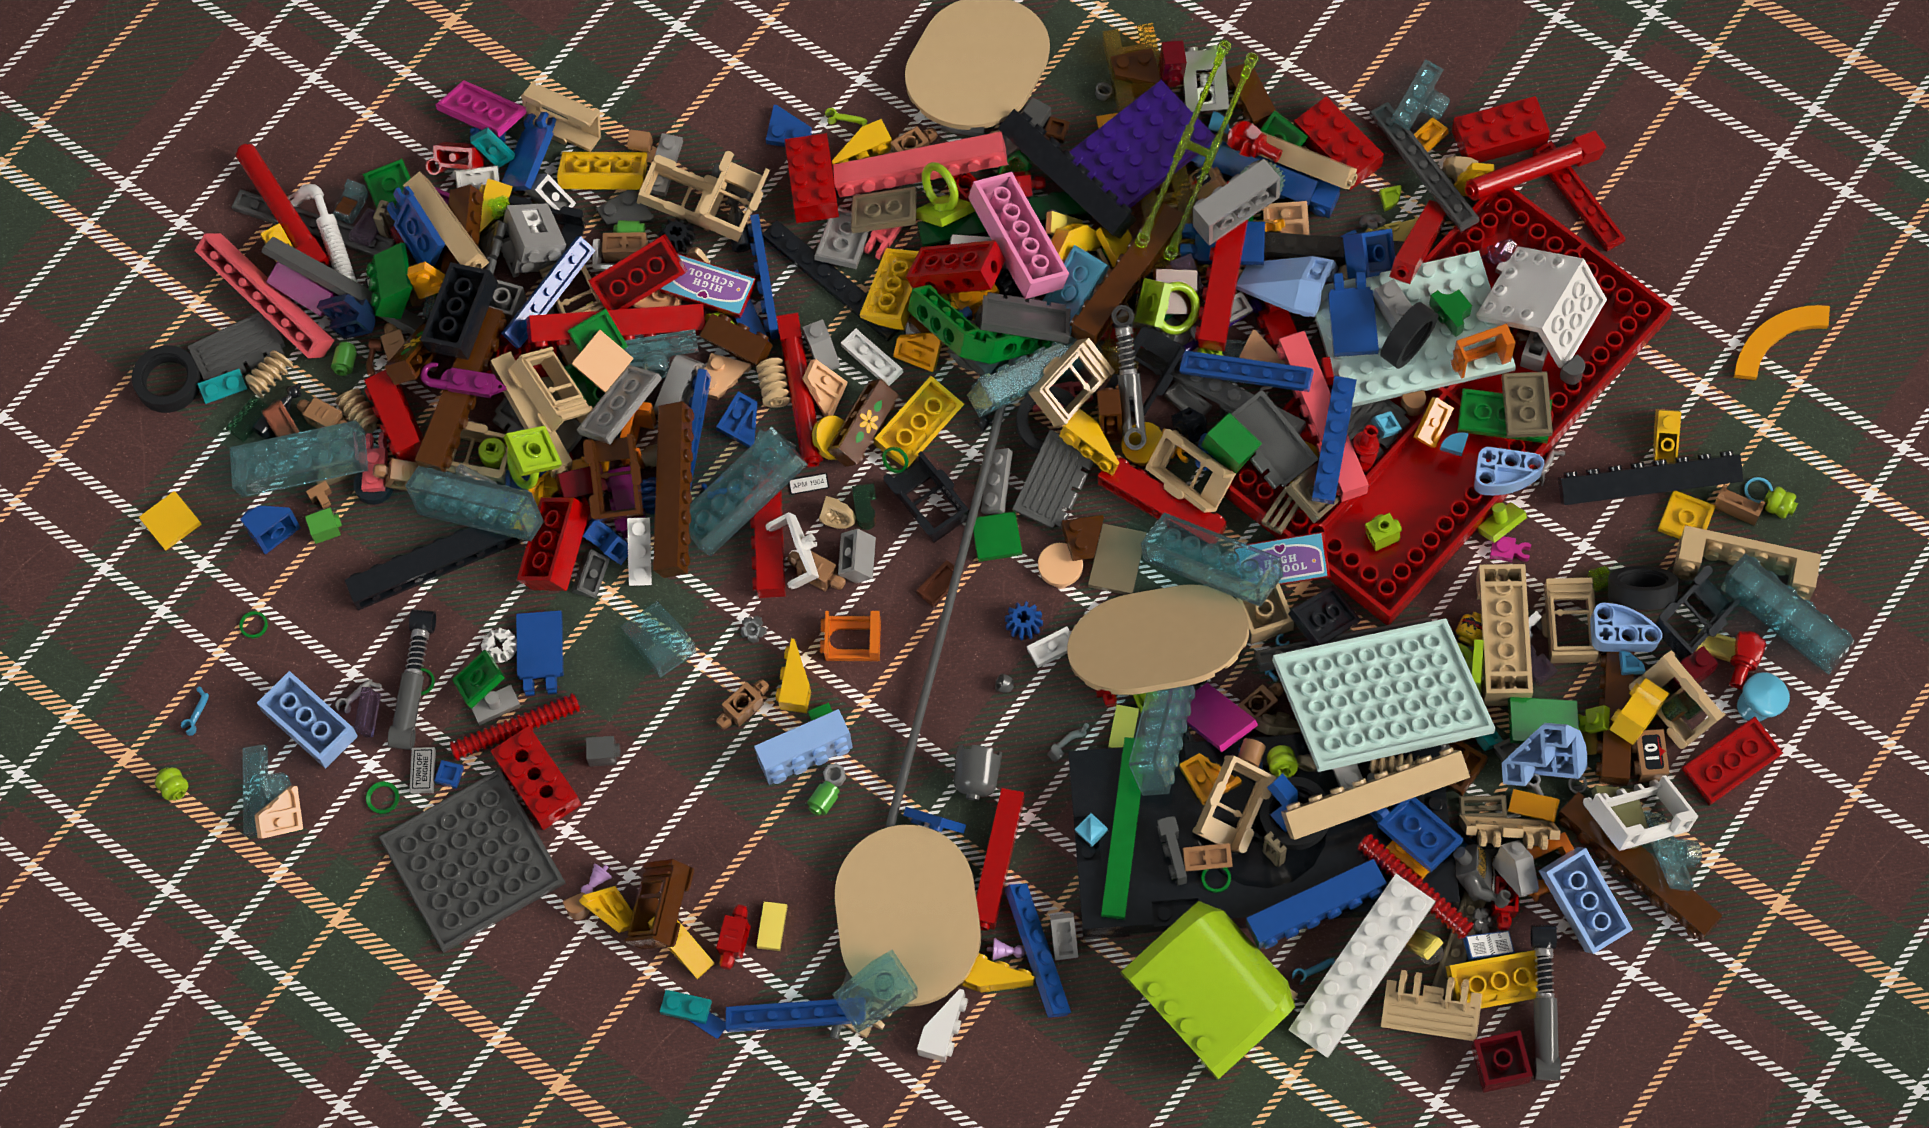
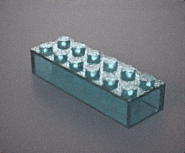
M1070 335L1068 343L1055 341L1051 344L1052 347L1048 349L1041 347L1033 352L1034 355L1029 358L1026 355L1022 356L1010 367L1006 364L996 370L997 373L993 375L986 373L979 377L978 382L971 386L972 390L967 394L979 418L1027 396L1028 392L1044 376L1043 369L1054 357L1061 358L1077 339ZM1097 343L1095 346L1102 353L1103 351ZM1079 358L1071 364L1076 371L1086 368ZM1068 368L1056 381L1073 374V372Z
M356 420L230 447L232 488L242 497L368 471L365 430Z
M771 427L690 504V538L699 549L711 557L808 464L785 437Z
M421 466L416 468L405 485L418 515L527 541H532L544 522L533 494L528 490L511 488L507 485H498L489 481L473 479L469 476H459L451 472H442Z
M1163 513L1141 542L1144 561L1259 607L1262 606L1283 577L1280 557L1167 513Z
M1745 553L1728 571L1721 589L1734 600L1739 598L1741 600L1740 605L1828 675L1846 657L1854 642L1851 634L1847 630L1835 625L1828 615L1822 614L1815 609L1812 602L1801 598L1793 587L1782 583L1774 572L1767 571L1762 567L1755 557H1750Z
M1193 685L1153 691L1146 694L1129 761V766L1143 796L1170 793L1171 784H1174L1175 768L1179 764V751L1183 748V735L1187 731V718L1191 714V702L1195 698Z

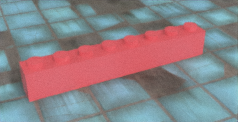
M996 132L834 164V183L839 198L922 182L923 169L931 162L943 165L952 176L1008 165L1006 145L1002 132ZM931 172L930 180L943 178L938 172Z
M221 233L204 234L195 252L307 358L325 357L334 339L286 294L268 284V277Z
M1302 331L1280 338L1279 347L1276 348L1279 360H1283L1286 365L1313 368L1314 370L1309 392L1292 391L1295 398H1299L1302 404L1300 405L1301 414L1304 418L1307 417L1309 421L1308 430L1311 437L1315 436L1316 449L1320 456L1331 393L1306 333ZM1348 434L1336 495H1339L1342 502L1367 494L1369 485Z

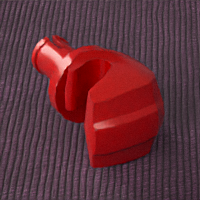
M1239 121L1228 132L1227 145L1234 150L1240 151L1239 154L1242 156L1256 158L1262 154L1274 162H1278L1283 150L1267 143V135L1263 134L1258 127L1250 122Z
M1374 425L1365 426L1364 431L1356 434L1351 440L1364 473L1374 464L1380 448L1379 440L1376 437L1378 429Z
M1739 631L1735 637V655L1730 660L1735 669L1729 685L1737 689H1743L1748 672L1757 669L1765 651L1766 641L1752 631Z

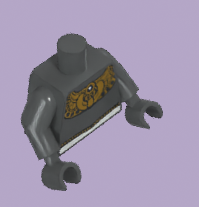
M1468 844L1465 848L1458 847L1455 849L1453 856L1456 859V877L1472 900L1477 901L1481 899L1488 902L1493 900L1499 908L1507 906L1510 902L1508 898L1511 896V893L1507 890H1501L1498 895L1495 894V868L1492 866V863L1495 859L1493 855H1497L1500 847L1483 849L1477 844Z

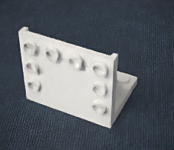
M1517 246L1476 316L1479 321L1499 325L1507 323L1509 327L1538 332L1557 366L1562 368L1573 358L1607 299L1584 258Z

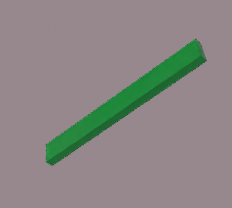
M1124 738L1101 917L1125 920L1148 740Z

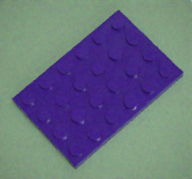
M1160 80L1069 152L1076 157L1073 160L1078 165L1082 163L1090 170L1088 175L1092 178L1096 176L1104 183L1103 188L1106 191L1110 189L1119 197L1117 201L1121 205L1125 203L1131 208L1216 141V136Z

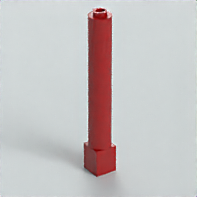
M1596 131L1575 137L1572 143L1469 179L1466 182L1465 193L1475 201L1575 164L1578 167L1599 160L1606 149V145Z
M253 144L239 146L235 154L237 160L278 223L282 226L295 249L330 267L331 264L326 254L299 216Z
M798 313L776 316L801 462L807 465V467H816L823 461V457L818 453L820 451L814 446L812 431L817 418L813 396L802 379L807 369V361Z

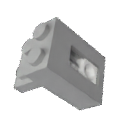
M1219 45L1206 46V50L1198 51V47L1185 48L1187 64L1183 81L1184 104L1193 113L1210 110H1228L1225 50L1219 49ZM1209 70H1212V83H1213V87H1210V86H1209V85H1210V83H1209V80H1210V79H1209V77H1208L1209 74H1207L1206 72H1203V73H1199V74H1200V78H1199V79H1200V82H1199V83L1201 84V86H1200L1199 88H1197L1196 72H1197V71H1207V72H1209ZM1207 90L1211 93L1212 97L1209 102L1201 100V91Z
M549 204L507 205L503 222L507 224L506 230L516 251L512 264L514 273L539 272L541 269L556 263L563 255L566 243Z

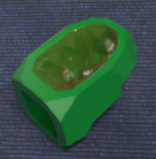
M1017 148L1007 156L1008 165L998 167L997 175L999 173L1028 171L1033 166V162Z

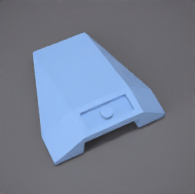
M1314 256L1264 261V265H1246L1237 282L1236 290L1289 312L1301 314L1305 317H1315L1321 305V291L1327 281L1333 282L1334 274L1338 272V266L1334 260Z

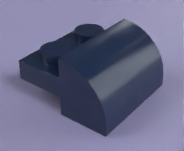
M346 293L320 300L316 307L332 320L329 328L343 339L372 333L374 329V310L366 299L356 301L352 295Z

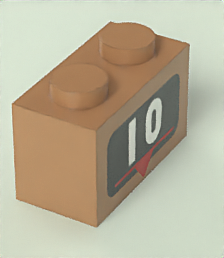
M1209 162L1188 176L1194 194L1199 200L1209 197L1217 187L1226 185L1223 179L1224 176L1219 168H1213Z
M1664 729L1645 730L1634 745L1631 744V753H1635L1636 760L1633 761V773L1638 775V782H1650L1654 779L1660 781L1662 776L1666 775L1668 777L1670 773Z

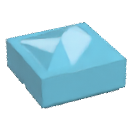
M1391 411L1374 416L1371 419L1372 424L1378 429V434L1382 439L1398 434L1402 430Z
M1091 813L1075 828V832L1092 847L1108 832V828Z

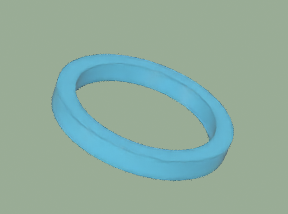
M1755 477L1750 479L1746 483L1744 487V494L1746 498L1760 504V502L1764 500L1753 499L1748 494V485L1754 481H1761L1765 483L1771 491H1773V488L1768 480L1761 477Z

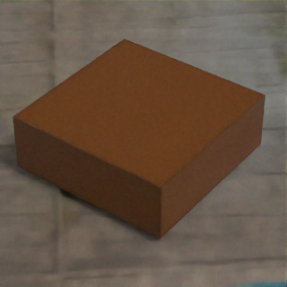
M1050 116L1045 128L1047 131L1045 135L1049 139L1052 136L1058 142L1064 143L1070 122Z

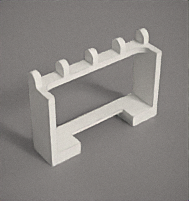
M1666 775L1662 776L1659 782L1656 779L1649 782L1650 787L1644 788L1642 784L1634 785V792L1627 793L1625 789L1621 788L1617 790V796L1612 798L1606 793L1596 794L1593 800L1590 797L1584 798V806L1619 851L1689 832L1695 823L1698 815ZM1657 795L1674 818L1671 822L1644 829L1641 824L1626 828L1611 807Z

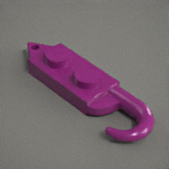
M437 362L426 364L420 374L421 380L425 385L445 389L450 392L491 398L492 395L507 390L506 386L496 379L495 374L452 368L446 370L440 380L429 378L427 372L430 368L437 367Z

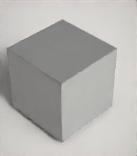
M497 280L498 284L489 307L502 310L508 325L527 301L522 286Z

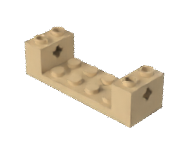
M1685 525L1678 542L1673 573L1681 580H1694L1702 563V557H1705L1711 561H1726L1734 566H1749L1753 570L1772 571L1776 575L1787 574L1789 579L1785 600H1789L1796 605L1808 604L1816 588L1821 554Z
M1525 564L1479 565L1476 576L1477 599H1480L1482 639L1484 640L1482 698L1485 706H1508V699L1510 697L1532 698L1533 695Z

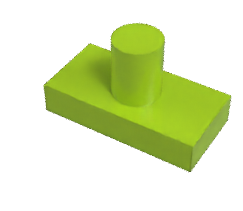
M1509 502L1507 505L1496 503L1492 506L1493 515L1478 526L1479 534L1495 543L1527 518L1526 511L1512 502Z

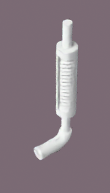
M303 184L300 189L289 195L288 199L291 200L290 202L294 207H298L304 201L311 198L315 200L320 214L316 223L332 269L357 282L335 215L328 214L323 199V191L315 184Z

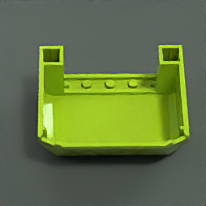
M1200 901L1193 905L1120 972L1135 990L1138 989L1201 1059L1200 1062L1216 1079L1221 1078L1295 1008L1288 981L1223 910Z

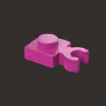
M1503 536L1495 543L1492 542L1490 559L1512 562L1513 556H1515L1520 561H1529L1530 555L1523 554L1522 550H1530L1531 544L1524 542L1517 545L1515 544L1516 538Z

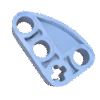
M1485 447L1478 455L1474 488L1479 494L1492 496L1521 490L1540 478L1544 467V459L1536 453ZM1505 462H1513L1515 466H1508ZM1528 465H1535L1538 469H1530ZM1480 479H1488L1490 483H1482Z
M1600 603L1595 607L1590 617L1592 646L1598 651L1652 652L1662 639L1661 630L1650 619L1623 605ZM1598 614H1604L1607 619L1599 618ZM1622 635L1629 636L1632 641L1624 640ZM1649 635L1653 637L1654 641H1648L1645 638V636Z

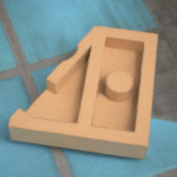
M1307 201L1272 203L1263 209L1264 220L1284 218L1285 227L1279 232L1304 243H1310Z
M813 359L810 361L802 379L824 417L833 416L848 382L817 359Z

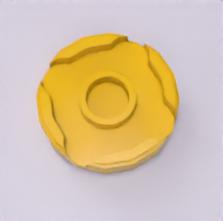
M837 416L821 418L816 422L812 431L814 446L820 451L818 453L828 460H837L827 451L844 423V420Z
M1145 422L1146 443L1141 449L1132 450L1128 448L1123 436L1121 443L1122 452L1130 462L1139 466H1146L1163 436L1160 428L1153 423ZM1137 432L1131 433L1129 442L1132 445L1139 444L1141 442V435Z

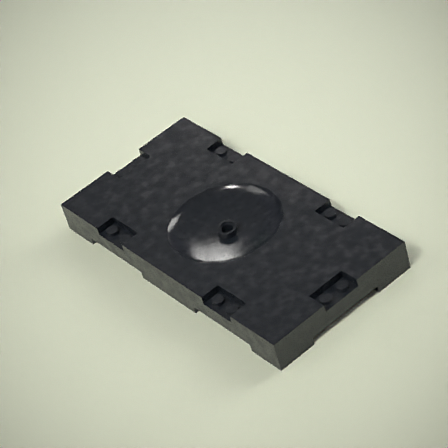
M1303 734L1250 738L1266 746L1262 763L1263 771L1269 774L1271 772L1267 763V754L1275 746H1289L1293 749L1296 759L1298 755L1310 754ZM1246 738L1239 739L1223 752L1208 741L1185 742L1184 746L1147 748L1125 920L1101 917L1123 747L1068 751L1083 940L1130 937V934L1166 931L1198 901L1223 910L1239 928H1247V917L1370 861L1368 855L1364 856L1363 851L1357 850L1359 843L1365 836L1372 834L1373 839H1378V843L1384 845V849L1392 842V839L1378 828V821L1370 814H1366L1329 827L1325 836L1317 844L1302 850L1287 849L1285 862L1278 868L1263 853L1266 834L1259 835L1256 832L1257 829H1263L1259 808L1251 827L1254 835L1245 853L1231 852L1233 867H1227L1231 874V882L1226 890L1219 893L1208 891L1203 886L1201 880L1203 870L1186 871L1187 884L1177 886L1176 879H1171L1168 865L1172 864L1170 857H1165L1162 844L1166 842L1160 841L1157 820L1175 816L1179 829L1177 842L1183 864V848L1216 845L1192 832L1205 805H1202L1179 768V764L1200 753L1207 757L1210 762L1222 767L1225 756L1234 755L1238 757V749L1241 748L1243 740ZM1441 745L1403 753V757L1406 760L1410 753L1412 754L1413 761L1416 760L1418 755L1419 758L1428 755L1434 758L1440 756ZM1370 761L1357 763L1362 778L1367 779V775L1371 773L1369 770ZM1298 768L1296 773L1291 776L1302 777L1315 782L1323 789L1326 796L1331 794V789L1339 787L1333 769L1321 772H1308ZM1232 770L1231 775L1234 777L1238 776L1242 780V784L1223 794L1220 803L1233 810H1239L1242 814L1256 781ZM1446 786L1416 796L1421 803L1450 827ZM1298 792V802H1300V805L1309 802L1308 795ZM1279 801L1276 802L1273 811L1280 805ZM1391 805L1385 808H1387V810L1390 811L1393 808V806ZM1219 806L1216 807L1212 816L1234 828L1237 827L1241 818L1235 817L1233 813ZM1091 813L1108 828V832L1092 847L1075 832V828ZM1273 819L1275 825H1276L1281 831H1283L1282 828H1281V827L1277 824V822ZM1453 851L1431 873L1429 872L1423 878V883L1427 882L1429 888L1433 887L1435 889L1434 892L1440 894V898L1444 897L1446 903L1450 902L1451 907H1455L1458 910L1460 896ZM1221 868L1209 869L1204 877L1206 884L1213 889L1224 887L1228 881L1227 873ZM1380 870L1381 874L1383 875L1387 883V887L1390 881L1392 880L1391 875L1387 876L1385 874V870ZM1379 897L1376 899L1367 898L1362 901L1363 903L1354 909L1348 907L1333 919L1365 917Z

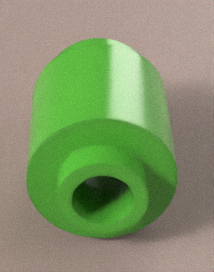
M618 220V224H614L613 233L645 232V223H640V221Z
M340 342L335 348L331 369L337 375L346 376L352 373L357 355L355 345L349 342Z
M828 781L819 784L807 801L808 809L816 816L826 815L838 799L839 789Z

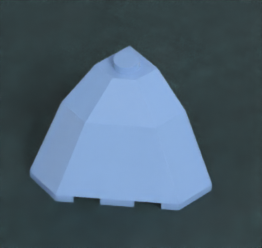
M1542 724L1501 763L1503 784L1526 786L1534 776V773L1543 776L1579 779L1588 767L1586 744L1581 731L1566 724Z

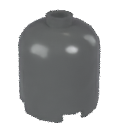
M964 745L957 746L953 778L956 790L966 795V799L970 801H979L980 797L991 795L997 786L1002 752L999 751L997 754H994L993 748L979 745H971V749H964Z

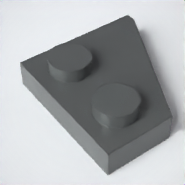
M627 190L596 208L597 213L608 228H614V224H618V220L655 222L653 215L646 205L637 203L638 194L635 190Z

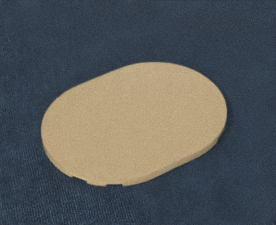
M959 0L948 5L930 21L908 59L905 70V84L911 102L928 119L950 128L971 130V128H988L1000 124L1013 109L1017 111L1022 109L1046 68L1050 53V40L1046 27L1034 12L1013 0Z
M1203 585L1172 586L1119 596L1096 606L1085 614L1073 628L1068 639L1067 654L1074 674L1082 679L1087 686L1098 691L1101 689L1111 691V694L1115 695L1142 694L1197 684L1213 678L1215 673L1223 668H1229L1238 659L1241 650L1246 647L1249 638V624L1241 604L1230 594L1222 590Z
M897 825L884 828L869 835L851 850L839 870L835 884V906L840 947L844 963L850 975L866 993L892 1005L920 1006L947 996L949 992L954 990L959 984H962L971 972L978 957L981 943L975 884L966 857L957 845L943 834L917 825Z

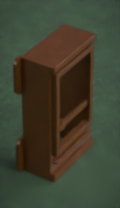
M627 434L625 438L614 439L611 444L592 439L585 440L583 442L585 462L590 464L594 494L589 498L591 517L603 522L645 516L642 503L641 473L637 459L636 437L632 434ZM630 459V471L604 472L601 474V462ZM631 474L635 508L605 512L601 478L608 479L612 476Z
M674 859L645 862L643 866L646 869L645 873H643L644 878L640 883L627 934L628 938H625L624 942L640 949L674 947L680 930V923L677 922L684 891L687 892L690 889L694 868ZM654 917L652 929L650 930L648 922Z

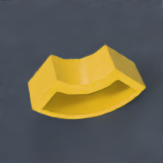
M1647 678L1641 684L1636 683L1629 693L1632 697L1622 710L1618 708L1611 718L1614 723L1609 730L1632 745L1647 728L1669 695L1667 691Z

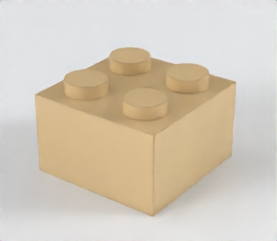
M1278 581L1235 595V599L1241 604L1247 615L1249 624L1248 639L1251 645L1293 630L1294 621L1288 615L1290 608Z

